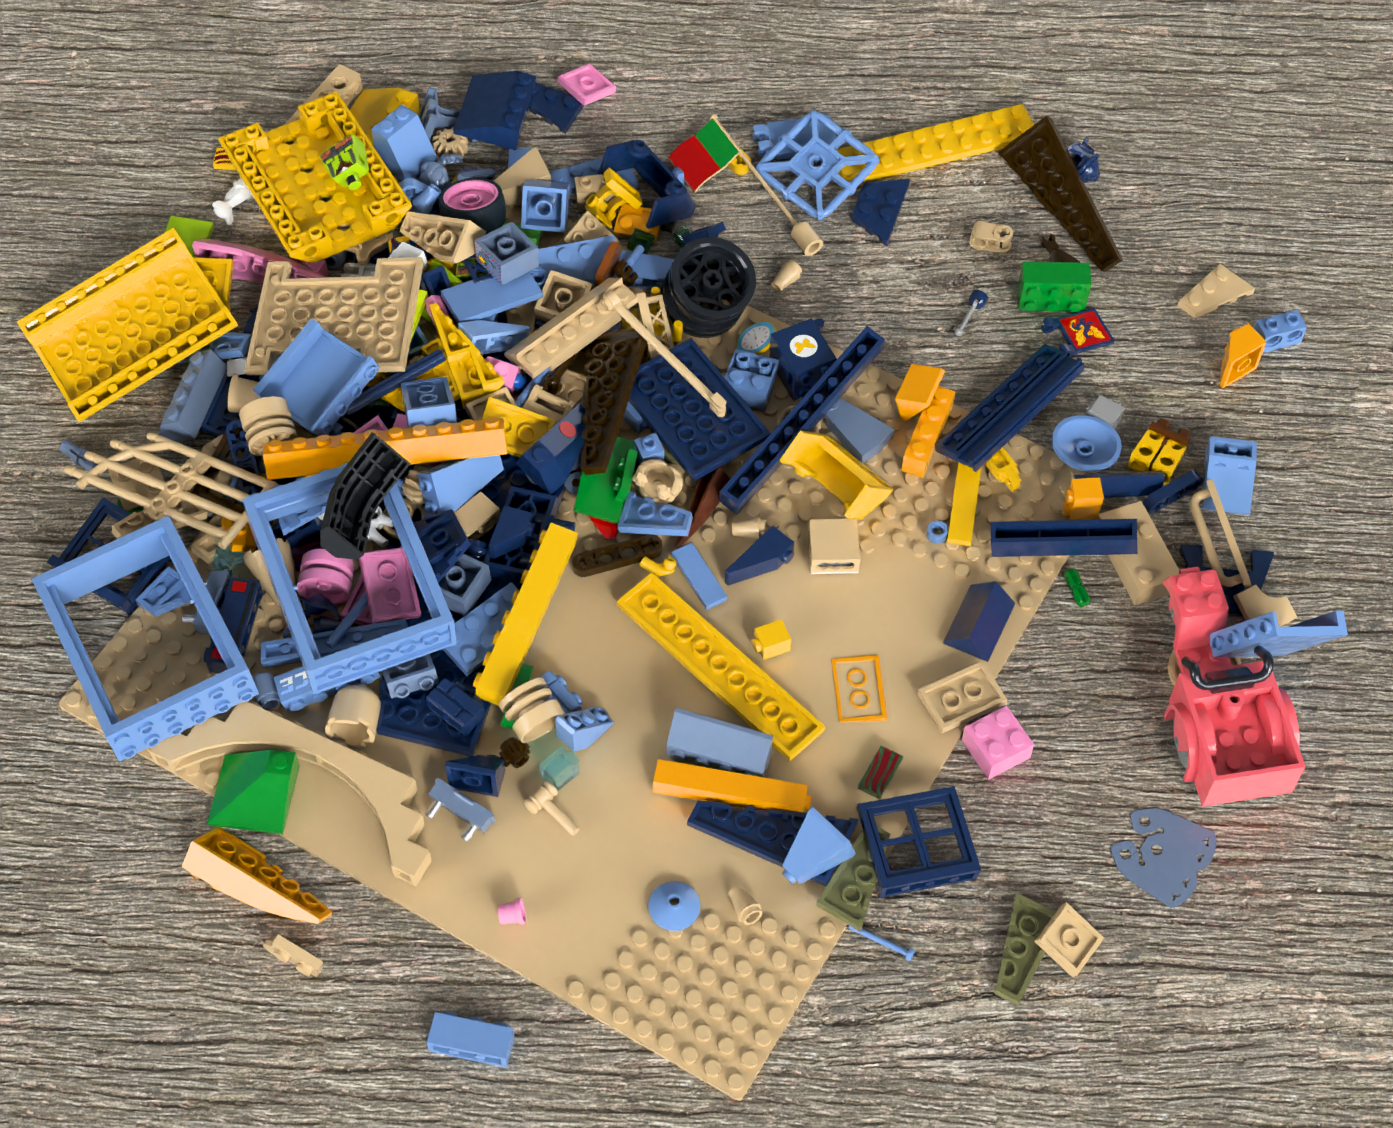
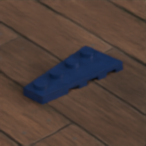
M535 82L529 111L544 117L545 122L558 126L560 131L566 134L584 105L572 95Z

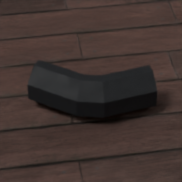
M371 433L348 462L337 477L329 493L320 530L321 547L335 558L357 560L364 556L371 520L379 504L410 465L405 458L375 433Z

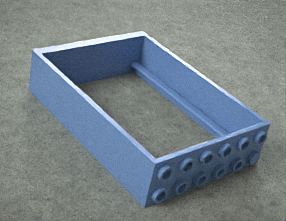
M348 462L340 467L331 470L326 469L316 475L307 478L302 477L285 485H277L270 490L253 493L242 499L250 529L313 694L457 644L453 617L399 488L395 483L383 501L432 619L321 658L295 591L298 590L297 586H293L269 521L327 502L337 477Z
M169 515L32 578L33 584L105 737L119 762L132 758L136 753L148 747H154L171 736L179 735L194 725L202 724L208 718L224 713L231 707L241 702H247L259 694L240 651ZM170 556L191 597L190 602L195 604L227 670L119 721L64 604Z

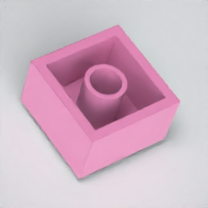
M1007 706L965 726L961 740L988 780L1029 759L1034 747L1033 742Z

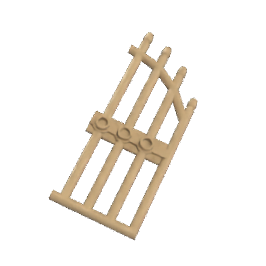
M151 432L147 434V439L153 443L135 447L112 439L110 446L121 452L108 458L94 452H85L84 457L87 460L98 464L89 472L69 465L64 468L68 475L79 479L76 482L79 488L84 489L88 484H92L144 506L146 509L143 513L156 521L169 515L174 520L221 539L217 544L222 549H226L248 523L246 512L244 511L242 514L190 493V489L198 483L239 501H242L243 498L248 497L250 494L204 476L203 474L209 467L212 466L263 487L261 492L270 490L278 485L274 481L267 480L252 472ZM173 450L190 458L185 464L180 466L150 453ZM136 457L175 475L166 483L120 464V462ZM107 469H110L156 488L161 492L155 498L149 499L98 476ZM184 500L232 520L235 523L228 531H225L174 508L179 502Z

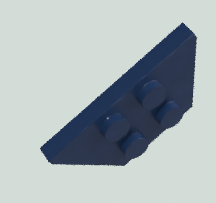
M910 179L864 183L852 213L851 221L863 227L871 236L873 234L882 239L881 243L888 246L910 185Z
M452 509L438 514L425 515V520L417 522L412 520L438 582L441 581L471 545L457 515Z

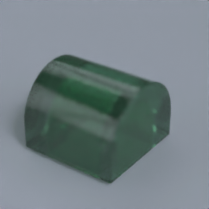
M635 228L628 242L627 249L633 251L637 245H641L644 248L642 254L649 255L656 236Z

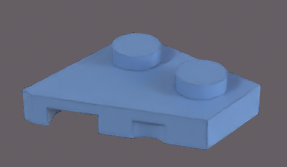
M168 566L136 599V603L145 611L157 617L190 603L191 597L179 573Z

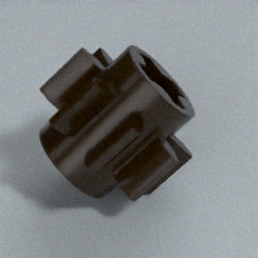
M515 737L505 740L501 744V752H499L500 758L504 759L505 767L511 764L514 768H519L526 764L530 758L528 755L530 753V746L527 743H522L520 740L518 741Z

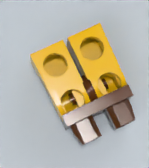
M1160 418L1156 423H1151L1149 429L1131 453L1127 467L1136 472L1149 471L1153 464L1151 471H1163L1165 474L1163 484L1167 485L1170 483L1175 470L1186 453L1190 442V431L1179 428L1177 433L1169 430L1171 425L1169 421Z

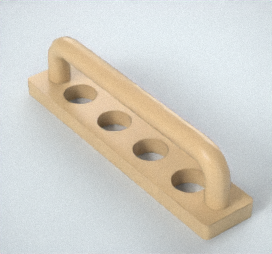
M1213 479L1207 480L1208 488L1196 492L1191 497L1189 505L1212 570L1217 572L1222 586L1230 587L1243 583L1245 589L1252 586L1214 481ZM1209 497L1212 498L1239 574L1232 577L1224 575L1199 507V502Z

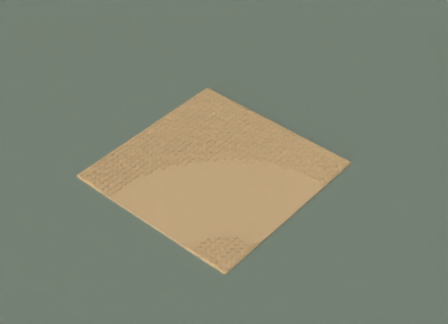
M506 205L505 222L521 224L522 206ZM568 220V225L565 232L570 228V226L574 222ZM542 230L539 249L555 246L565 232ZM619 244L620 256L622 250L633 251ZM627 287L635 295L645 292L646 297H651V290ZM721 300L723 304L730 305L728 301ZM636 304L628 309L631 313L633 309L637 308ZM747 305L735 326L728 332L712 338H698L683 332L682 340L680 342L673 341V345L675 347L692 338L725 378L736 349L737 339L745 329L761 321L773 323L777 331L790 327V325ZM506 310V311H505V314H506L507 323H508L507 310ZM453 317V322L458 329V323ZM668 319L670 331L674 332V325ZM429 323L435 333L438 334L435 325ZM829 345L838 359L844 351ZM770 348L760 355L769 357ZM644 350L640 365L649 361L646 350ZM579 351L567 369L587 377L585 371L587 356L585 353ZM422 352L416 354V355H418V356H420V355L424 356V355L422 354ZM871 364L841 398L894 429L891 441L878 454L863 463L889 484L893 491L863 519H857L860 549L859 573L811 574L808 540L809 520L817 518L846 517L844 515L846 509L843 507L844 502L814 477L807 475L805 478L801 477L794 471L795 467L793 465L781 464L737 515L720 502L705 523L679 547L681 548L690 543L694 544L726 593L727 601L706 610L677 564L672 574L658 577L825 726V731L790 762L772 746L771 760L765 778L808 785L807 795H812L810 809L814 807L823 817L829 815L836 816L835 819L849 820L850 818L859 819L856 809L859 803L920 793L930 789L969 722L941 733L917 694L918 689L981 661L984 662L993 678L996 679L1070 556L992 557L991 522L1067 520V516H1064L1062 512V503L1066 502V489H1069L1071 479H1074V475L1100 474L1072 468L1060 460L1055 452L1016 434L1003 448L1017 464L1018 476L1021 479L1020 488L1012 492L1005 482L1000 483L984 464L981 467L971 546L947 543V538L941 544L931 543L926 536L927 527L930 522L942 521L948 526L947 531H949L958 462L934 451L924 478L901 471L905 451L922 411L904 422L900 417L895 399L903 379ZM776 373L772 395L766 411L750 409L769 432L772 433L776 429L775 422L779 412L789 405L798 404L802 398L793 401ZM516 391V394H515V396H514V401L518 398V396H519L522 392ZM953 404L939 440L966 417L970 411ZM823 417L819 434L831 437L848 451L826 426V419ZM623 419L618 437L634 441L654 432L648 427L638 434ZM760 445L726 463L723 470L730 479ZM669 462L667 465L674 466L680 470L683 487L679 495L668 504L688 511L698 480L693 482L681 466ZM581 467L573 470L571 474L578 471L582 472ZM573 479L572 485L578 487L580 479ZM631 483L630 491L636 493V496L643 498L639 488ZM566 488L556 518L576 522L575 532L578 533L577 541L523 663L534 666L529 681L540 678L548 671H551L555 676L560 675L565 680L566 688L569 692H575L581 698L583 703L581 705L582 710L600 707L607 711L608 716L615 721L614 724L587 749L575 752L557 737L556 727L543 736L527 742L530 746L529 760L519 768H514L511 764L505 767L506 771L499 797L458 790L491 811L496 819V822L490 825L485 834L476 830L468 842L461 838V835L469 825L467 822L442 806L433 818L427 817L425 813L434 802L428 793L436 784L435 780L441 779L448 784L445 768L446 761L470 756L379 735L377 731L374 742H367L364 748L348 747L355 752L362 751L377 762L384 761L394 770L399 772L406 771L416 780L417 792L408 806L415 807L421 812L424 827L415 842H420L429 849L432 860L417 886L393 875L387 839L378 818L363 797L343 779L319 765L297 758L300 767L284 833L283 835H278L733 1099L740 1101L746 1095L848 924L816 906V902L826 886L810 879L802 884H799L797 881L792 884L782 874L785 870L783 867L687 826V820L698 800L653 793V779L658 759L677 762L666 756L667 740L676 707L748 729H754L617 606V601L650 574V572L640 567V563L588 577H579L574 574L572 560L575 555L652 534L620 533L617 524L616 540L605 538L587 515L573 511L577 494H571ZM216 514L208 524L218 528L221 527L222 516ZM761 517V519L767 520V530L774 526L794 541V556L788 564H783L777 570L729 586L724 583L725 570L757 541V539L733 536V522ZM278 518L274 519L271 527L279 523ZM934 530L933 533L939 535L942 534V531ZM201 531V533L196 537V539L191 543V545L207 533ZM657 535L662 540V553L659 557L651 560L661 563L667 557H671V552L677 550L674 545L678 536ZM368 540L365 552L385 550L387 547L382 548L373 540ZM648 544L651 550L655 549L652 544ZM191 545L187 548L202 579H208L211 570L223 571L227 569L231 577L257 580L244 563L243 557L247 552H232L228 545L226 552L208 564L192 552ZM639 546V553H643L641 546ZM625 549L622 554L626 557H631L635 554V551L633 549ZM603 555L599 560L603 563H609L613 558L610 555ZM359 559L353 560L355 567L350 595L362 575ZM293 561L296 581L298 583L299 574L301 572L297 571L295 563ZM584 562L579 563L582 568L587 567ZM173 565L171 568L178 572L175 565ZM996 581L1015 602L1011 615L988 662L943 644L970 585ZM261 586L263 595L245 652L244 661L252 677L259 672L271 673L275 677L303 665L301 662L263 668L261 664V642L283 639V633L288 626L281 607L273 602ZM299 595V598H298V599H299V601H300L301 599H304V598ZM300 601V604H301V606H302V609L305 610V609H304V606H303V603H301V601ZM347 601L342 604L334 605L337 607L341 617L340 620H343L341 613ZM190 602L157 617H154L139 606L93 660L92 665L119 721L217 675L216 673H209L207 664L204 662L205 649L209 648L211 644L210 634L199 633L193 623H184L182 621L184 614L196 615L197 608L194 603L191 604ZM325 611L319 615H310L311 617L308 618L307 622L313 634V618H320V616L338 618L330 611ZM782 619L791 637L790 651L763 660L760 652L756 653L752 645L754 630L757 627ZM353 623L349 628L362 625ZM879 655L887 720L839 722L831 659ZM874 660L836 662L842 718L882 715ZM860 669L866 673L867 681L863 686L854 687L848 682L847 676L851 670ZM379 671L381 678L364 685L373 690L379 699L382 671ZM854 672L850 675V680L854 684H860L864 681V675L860 672ZM78 679L59 701V706L62 710L104 733ZM855 691L866 692L870 697L868 706L862 709L855 708L850 702L851 694ZM861 693L855 694L853 702L858 706L866 704L867 697ZM335 695L328 697L323 702H315L304 706L299 711L287 712L281 702L277 707L267 711H276L284 719L291 722L298 721L306 729L312 732L319 731L327 739H330L325 733V727ZM253 697L251 700L247 701V702H250V701L256 702V700H255L254 697ZM492 703L474 756L496 755L501 757L499 755V752H501L500 746L505 740L511 737L517 738L518 741L520 740L513 729L501 726L505 713L502 712L498 705ZM235 706L224 713L216 715L226 721ZM194 726L184 730L183 732L188 736V734ZM334 736L332 739H330L334 742L341 741L339 739H336ZM151 747L138 752V754L153 762L149 752ZM884 748L892 752L887 767L877 784V794L871 791V783L881 763ZM880 749L878 762L873 773L869 778L867 789L865 788V779L868 773L870 772L872 765L874 763L875 756ZM895 754H899V759L890 776L888 777L884 785L883 792L881 794V782L885 774L887 773L895 757ZM225 756L210 758L176 772L163 766L161 767L214 797ZM683 761V762H678V763H684V764L694 765V764H692V763H688V762H685V761ZM546 781L551 782L558 792L551 801L579 828V831L574 836L544 807L540 810L538 809L536 814L529 812L525 807L524 800L529 799V795H532L541 785L543 786ZM905 811L874 816L876 825L890 833L889 839L901 837L908 825ZM860 819L850 839L851 845L854 844L863 830ZM895 845L886 847V859H888ZM672 881L682 882L692 887L700 900V912L696 921L688 928L679 931H669L659 927L652 920L648 909L649 898L652 892L658 886ZM737 885H741L761 905L762 916L753 924L746 925L744 922L739 921L732 900L728 895L729 891ZM522 898L526 912V924L513 923L501 925L498 916V905L515 902V899ZM675 899L670 901L671 905H677L679 903V901Z

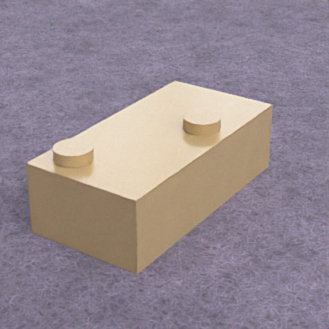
M1142 501L1098 514L1097 519H1137L1138 554L1108 555L1133 604L1138 605L1169 595L1167 588L1163 585V580L1172 575H1178L1179 569Z

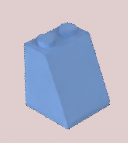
M403 104L372 128L375 150L391 174L402 181L406 178L416 179L420 176V168L424 163L438 161L418 115Z

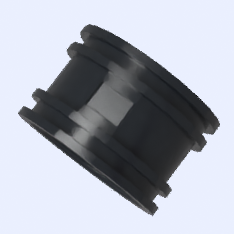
M704 237L689 242L679 251L663 280L661 295L663 296L667 318L673 325L675 321H681L683 323V332L698 338L718 337L728 332L735 326L754 295L756 288L754 266L748 255L731 241L717 237ZM688 269L692 273L688 275L685 270ZM685 291L689 292L692 297H689ZM721 300L728 301L730 305L723 304Z

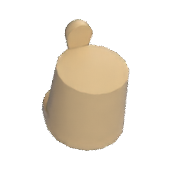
M233 374L228 392L229 412L239 413L240 409L246 404L260 399L253 391L259 382L239 378L238 374Z

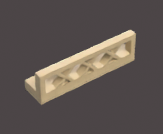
M645 292L637 293L638 303H636L640 322L662 344L669 347V350L674 348L663 296L646 297ZM658 302L660 310L655 316L650 313L648 304ZM655 322L664 326L665 331L661 336L654 333L653 325ZM647 342L646 352L648 360L659 356V353Z

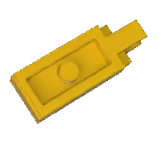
M1002 447L985 463V466L1000 483L1005 482L1006 486L1013 492L1020 488L1021 479L1018 476L1019 471L1016 462Z

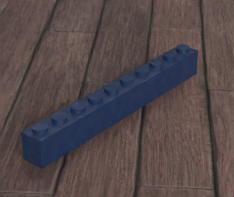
M866 326L720 490L719 501L737 515L780 467L782 463L779 460L800 430L811 432L883 349L885 339Z

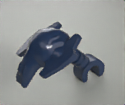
M313 594L306 600H300L303 603L305 609L303 612L307 620L311 617L310 615H319L325 611H330L339 620L341 618L337 607L322 594ZM289 628L284 631L283 639L288 638Z

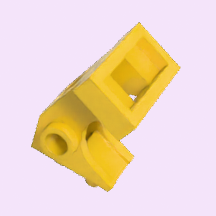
M609 167L603 173L606 184L595 194L588 197L584 209L589 211L599 222L601 221L604 227L612 228L611 221L616 217L615 210L620 205L629 203L637 209L642 205L640 192ZM612 193L615 195L608 203L604 201L608 195Z

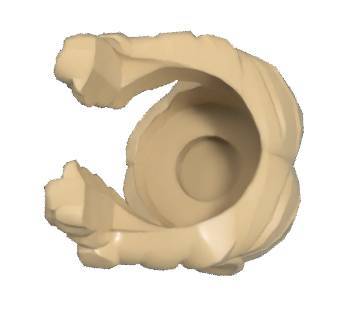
M660 459L643 461L632 478L644 499L646 497L652 498L654 502L661 505L672 502L679 495L683 487L680 470L674 466L667 465V463Z

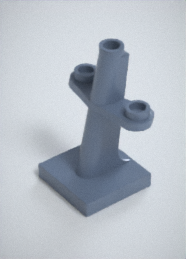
M428 87L418 117L429 140L434 128H455L460 110L440 107L437 100V88ZM470 138V143L478 141Z

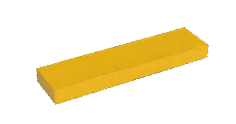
M958 462L947 543L971 546L981 468L975 472L973 468Z

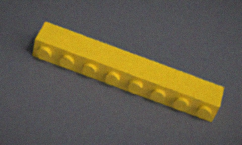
M550 523L548 530L543 529L538 541L541 544L539 550L534 549L529 561L532 565L529 570H524L520 583L523 585L520 591L516 589L513 594L511 603L514 605L511 611L506 610L503 616L502 624H504L502 631L497 630L492 642L495 645L492 652L488 651L484 658L483 673L478 672L474 680L473 686L476 687L475 695L480 699L499 706L500 701L510 693L574 550L577 532L554 523Z

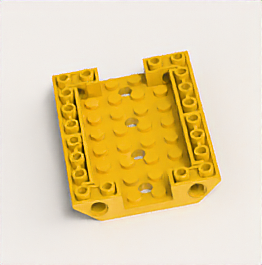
M337 91L297 106L300 119L264 133L257 122L218 138L224 151L289 256L311 263H316L347 250L349 247L364 243L375 236L378 237L394 230L412 207L411 202ZM351 133L364 142L369 166L368 173L360 178L361 187L356 190H350L349 187H343L334 181L319 158L321 153ZM290 141L295 142L292 145L285 144ZM307 169L313 170V171L310 172V173H305V172H303L304 170H307ZM323 198H330L327 202L322 201ZM347 224L350 228L342 231L340 230V225Z

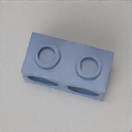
M1298 310L1256 320L1254 329L1266 340L1263 353L1301 343L1307 328Z

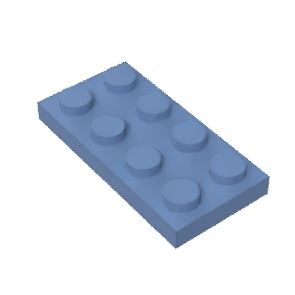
M512 582L454 623L457 644L442 650L466 676L482 666L487 652H492L495 645L492 644L497 630L502 631L504 624H502L503 616L506 610L511 611L514 605L511 603L517 587Z

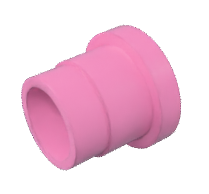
M522 898L515 899V902L498 905V916L501 925L513 923L526 924V912Z

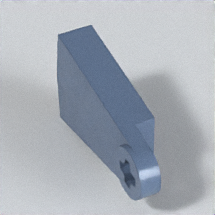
M842 398L824 416L826 426L848 451L862 463L878 454L893 438L894 429Z

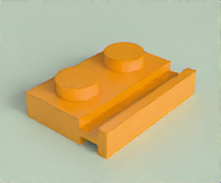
M624 203L621 205L613 232L617 236L656 243L661 225L648 229L646 224L652 209L645 207L635 209L630 204Z

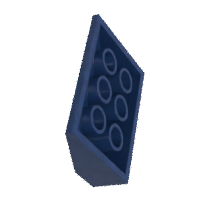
M520 71L472 75L453 134L516 150L533 97L537 76Z

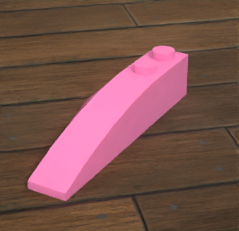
M203 238L194 241L192 244L196 258L232 259L234 262L232 278L263 283L268 262L290 261L291 263L290 279L326 278L289 258L240 243Z

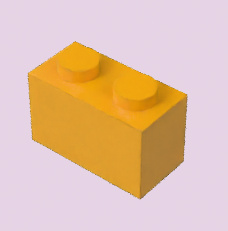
M1100 477L1071 479L1070 487L1066 489V502L1062 503V512L1064 516H1067V520H1097L1104 499Z

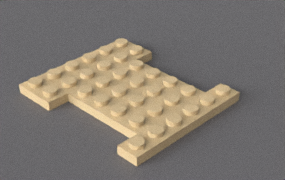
M422 257L377 259L374 276L290 279L292 270L290 261L268 262L245 366L246 374L265 375L272 366L273 356H281L311 318L317 321L324 330L367 358L371 356L380 367L377 372H405L424 264Z

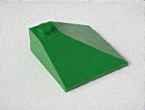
M263 750L225 755L207 824L210 826L283 835L300 767L296 753Z

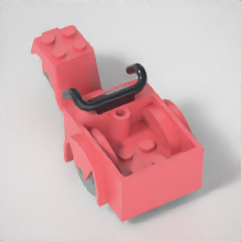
M1199 567L1180 569L1178 575H1172L1163 580V585L1167 588L1171 597L1169 611L1175 624L1174 652L1181 671L1170 696V705L1165 711L1164 719H1174L1175 746L1178 757L1186 769L1183 780L1184 782L1194 781L1202 807L1292 793L1306 766L1299 749L1300 735L1296 712L1289 695L1284 689L1278 688L1273 673L1274 660L1272 654L1264 647L1258 645L1254 648V653L1263 661L1232 666L1229 657L1213 658L1209 634L1226 628L1229 610L1218 574L1215 570L1200 571Z

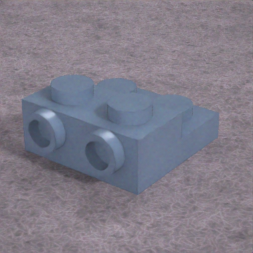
M430 654L382 670L391 698H405L410 692L420 689L430 690L435 684H439Z

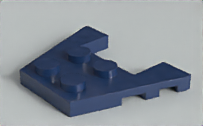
M1181 544L1179 553L1185 560V568L1199 567L1200 571L1212 570V568L1203 567L1202 546ZM1252 550L1250 554L1251 571H1247L1252 586L1257 585L1260 590L1262 589L1274 552ZM1222 569L1226 577L1239 574L1238 570ZM1243 583L1230 587L1222 586L1229 607L1228 614L1242 615L1233 596L1245 590Z

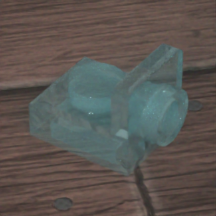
M229 545L226 549L218 546L216 547L213 566L218 571L227 569L232 577L234 566L244 563L243 557L247 552H232Z

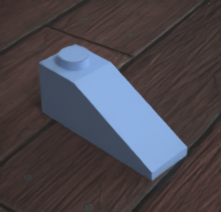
M482 320L458 324V329L476 346L481 355L508 351L528 337L530 332L529 326Z

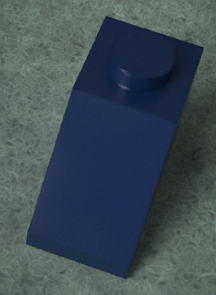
M504 505L489 543L490 558L495 559L526 544L528 536L532 537L535 531V523H533L531 512Z

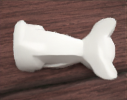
M242 179L233 182V187L227 192L223 201L217 200L212 204L214 207L213 212L216 216L225 219L227 225L233 223L232 208L253 197Z

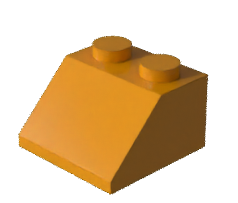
M1249 323L1241 328H1235L1229 335L1230 338L1225 347L1221 365L1220 387L1222 389L1257 369L1266 340Z

